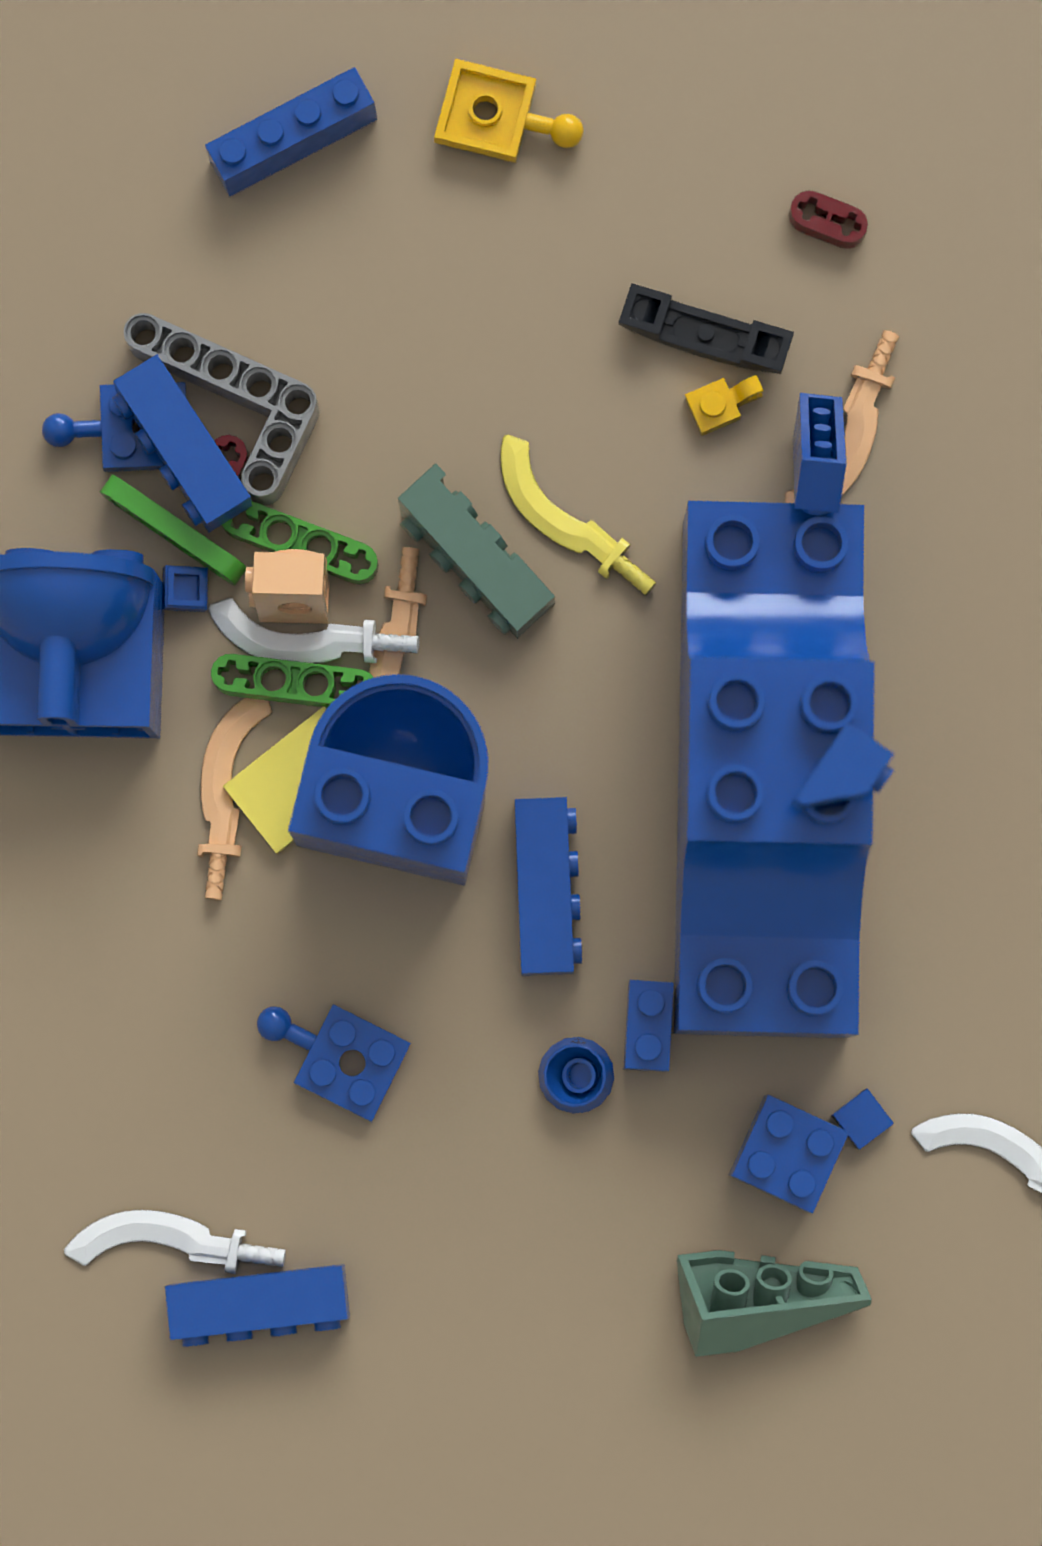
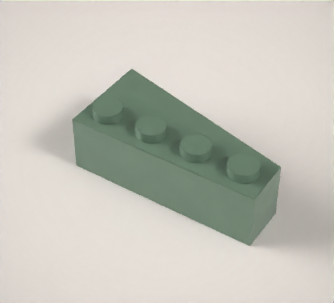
M435 463L398 497L401 516L404 519L400 525L414 541L418 542L422 538L433 549L429 555L445 573L452 569L459 576L462 582L458 586L473 603L476 604L481 600L492 611L488 618L500 632L505 635L511 631L516 638H519L555 604V596L518 554L514 552L512 555H509L505 551L508 547L506 542L491 524L485 521L480 524L476 520L478 514L462 491L451 493L445 487L443 477L446 474Z

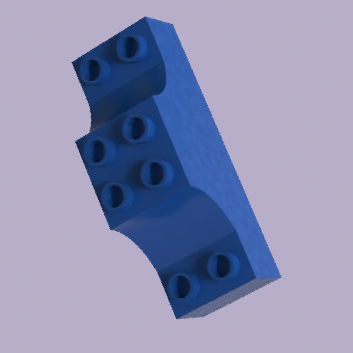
M688 501L683 520L674 1034L850 1038L859 1035L860 924L865 871L869 851L873 845V789H870L861 799L799 810L793 807L791 803L847 722L874 740L875 662L870 661L867 650L863 601L864 505L840 504L839 513L828 512L825 515H811L802 509L794 508V503Z

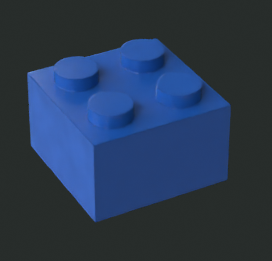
M764 1095L729 1172V1176L808 1213H813L849 1132L771 1095Z

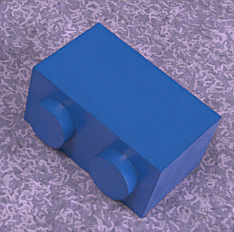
M629 980L623 1070L669 1071L674 982Z

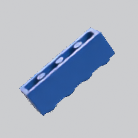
M353 67L205 144V148L214 170L229 197L376 121L375 102L358 71Z
M157 354L113 381L117 395L112 397L113 402L125 420L132 416L141 429L135 433L136 437L148 455L156 452L164 466L159 468V472L172 491L179 487L187 499L182 504V507L195 526L202 523L208 533L252 506L251 496Z
M800 393L793 436L794 508L802 509L811 515H825L828 512L839 513L846 470L842 397Z
M567 797L515 799L521 976L574 974V964H582L581 938H573L572 921L580 920L579 894H571L570 877H579L578 851H569L568 835L577 834L576 808H567Z
M345 1264L176 1283L165 1286L170 1340L182 1339L183 1347L209 1344L208 1336L226 1334L227 1342L253 1339L252 1331L270 1329L271 1337L291 1335L297 1333L296 1325L314 1323L315 1331L340 1329V1320L350 1318Z

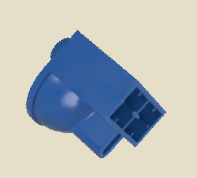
M14 548L6 550L5 554L0 555V736L160 739L165 610H163V582L153 568L144 564L143 554L116 549L98 550L88 554L54 552L37 548Z
M383 675L360 682L343 692L324 711L310 740L288 829L296 845L302 848L465 886L485 805L488 777L486 742L475 716L464 702L450 690L431 680L417 676Z

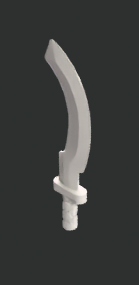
M232 598L210 604L208 607L213 621L221 632L237 647L256 657L315 664L338 659L341 657L342 652H357L364 654V662L377 663V658L374 657V650L418 653L419 636L376 633L375 620H364L363 627L329 624L327 630L289 634L276 632L258 625L238 607Z
M975 1114L944 1115L925 1121L912 1128V1136L926 1152L950 1145H972L990 1150L1018 1168L1029 1179L1027 1185L1042 1193V1147L1017 1129L998 1120Z
M132 1210L115 1213L90 1224L69 1242L64 1249V1254L81 1265L86 1266L94 1258L119 1244L140 1241L154 1242L188 1253L190 1261L225 1265V1273L236 1274L239 1261L283 1267L286 1250L241 1244L242 1237L247 1234L246 1230L235 1229L232 1239L211 1236L209 1228L179 1215L161 1211Z

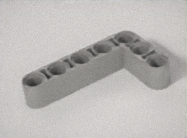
M139 313L130 317L125 323L123 332L124 338L135 357L145 362L157 354L170 374L268 417L243 469L242 483L253 502L261 505H270L278 501L319 417V405L312 388L303 382L151 314ZM153 330L156 332V335L151 343L147 345L135 343L136 336L141 331ZM181 347L194 349L193 356L186 362H177L173 359V356ZM219 364H228L233 367L232 373L225 379H215L211 374L213 369ZM258 381H266L272 386L268 394L256 397L249 393L252 385ZM297 398H303L310 402L308 410L302 414H293L288 411L289 404ZM278 436H287L292 439L289 449L280 453L271 450L270 444ZM265 473L274 477L273 484L267 490L259 491L252 488V482L259 474Z

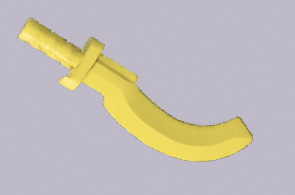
M505 435L502 440L500 455L504 484L514 505L527 521L545 536L569 550L578 553L588 551L602 563L598 572L605 579L609 577V571L613 567L614 570L619 574L621 573L627 581L631 582L633 586L641 590L646 596L654 588L656 582L624 556L631 544L624 538H621L617 543L594 521L590 520L588 523H584L554 505L544 495L534 479L529 458V442L511 435Z

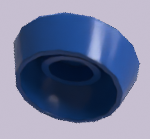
M582 1037L564 1038L552 1045L542 1057L538 1070L539 1085L546 1099L557 1109L572 1114L589 1112L600 1106L610 1094L614 1082L613 1063L606 1050L596 1042Z

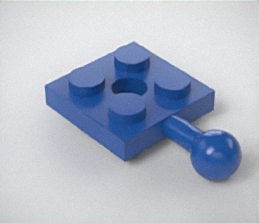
M176 382L186 397V383ZM114 384L100 385L101 420L73 421L66 414L55 413L47 417L42 425L44 439L54 447L67 446L74 438L102 437L104 472L159 470L160 467L164 466L156 452L148 455L132 430L135 422L133 417L131 416L125 420L112 400V397L117 395Z
M334 1004L318 1035L292 1024L290 1015L281 1007H268L260 1013L257 1019V1029L266 1040L279 1041L285 1038L309 1051L293 1083L371 1122L411 1044ZM348 1050H357L365 1058V1068L356 1076L346 1075L342 1072L339 1065L340 1057Z

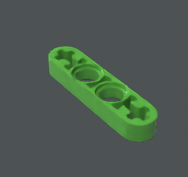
M112 474L100 490L101 495L115 506L231 585L235 586L245 573L246 566L236 557L119 477Z
M251 501L252 506L246 509L247 517L252 521L260 523V515L267 516L261 523L258 538L253 536L256 532L255 527L249 524L241 523L239 529L234 528L232 519L222 524L226 533L231 537L269 552L286 549L307 550L311 540L318 537L325 538L331 543V552L326 557L328 574L354 584L368 583L378 572L377 556L370 546ZM279 522L289 525L292 531L290 539L281 545L273 544L267 536L269 528ZM339 545L346 546L343 554L347 557L357 559L360 553L365 554L366 563L370 565L369 569L361 568L358 574L352 573V565L339 559V567H333L332 565L338 558Z
M225 654L219 657L213 663L211 669V678L217 689L223 694L316 707L325 706L326 708L335 700L333 699L336 692L335 677H342L340 683L343 687H353L359 680L365 681L374 678L368 671L362 669L240 654ZM236 665L239 673L252 675L251 667L254 666L256 667L253 675L255 688H249L250 682L246 678H234L233 684L227 685V681L221 676V673L229 672L230 666ZM271 669L281 670L286 675L284 685L276 691L266 690L262 685L264 674ZM314 674L323 675L328 680L327 690L319 696H311L304 690L306 680ZM339 690V696L345 691Z

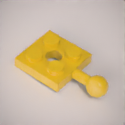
M455 59L435 131L434 143L516 163L525 129L551 135L554 143L563 148H571L577 145L583 137L584 129L582 122L572 114H562L552 119L529 113L536 88V78ZM487 101L494 104L498 110L496 115L489 120H482L476 117L473 110L480 102Z

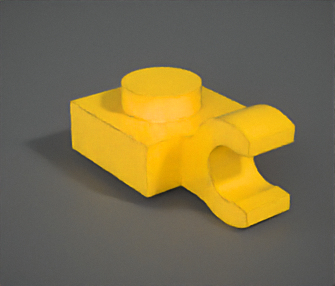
M757 375L739 382L730 389L725 379L722 378L685 394V400L700 434L703 436L741 420L737 407L763 397L762 392L764 390Z

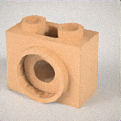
M300 549L254 552V567H246L245 591L249 593V607L256 608L259 622L328 624L330 582L327 571V559L324 553Z

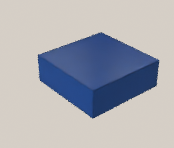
M165 565L163 567V610L205 612L207 610L208 568Z
M868 1088L831 1114L839 1126L849 1132L848 1138L857 1150L863 1148L894 1124Z

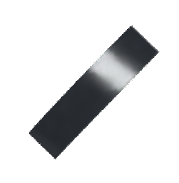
M631 283L618 322L620 326L639 335L693 355L737 367L777 374L782 373L794 336L792 331L753 320V323L749 324L672 300V295L633 283Z

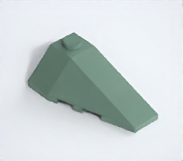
M722 1250L677 1256L683 1324L696 1357L739 1352L871 1306L872 1298L858 1267L804 1261L800 1266L775 1263L776 1257L761 1255L760 1261L736 1259L734 1258L735 1252Z

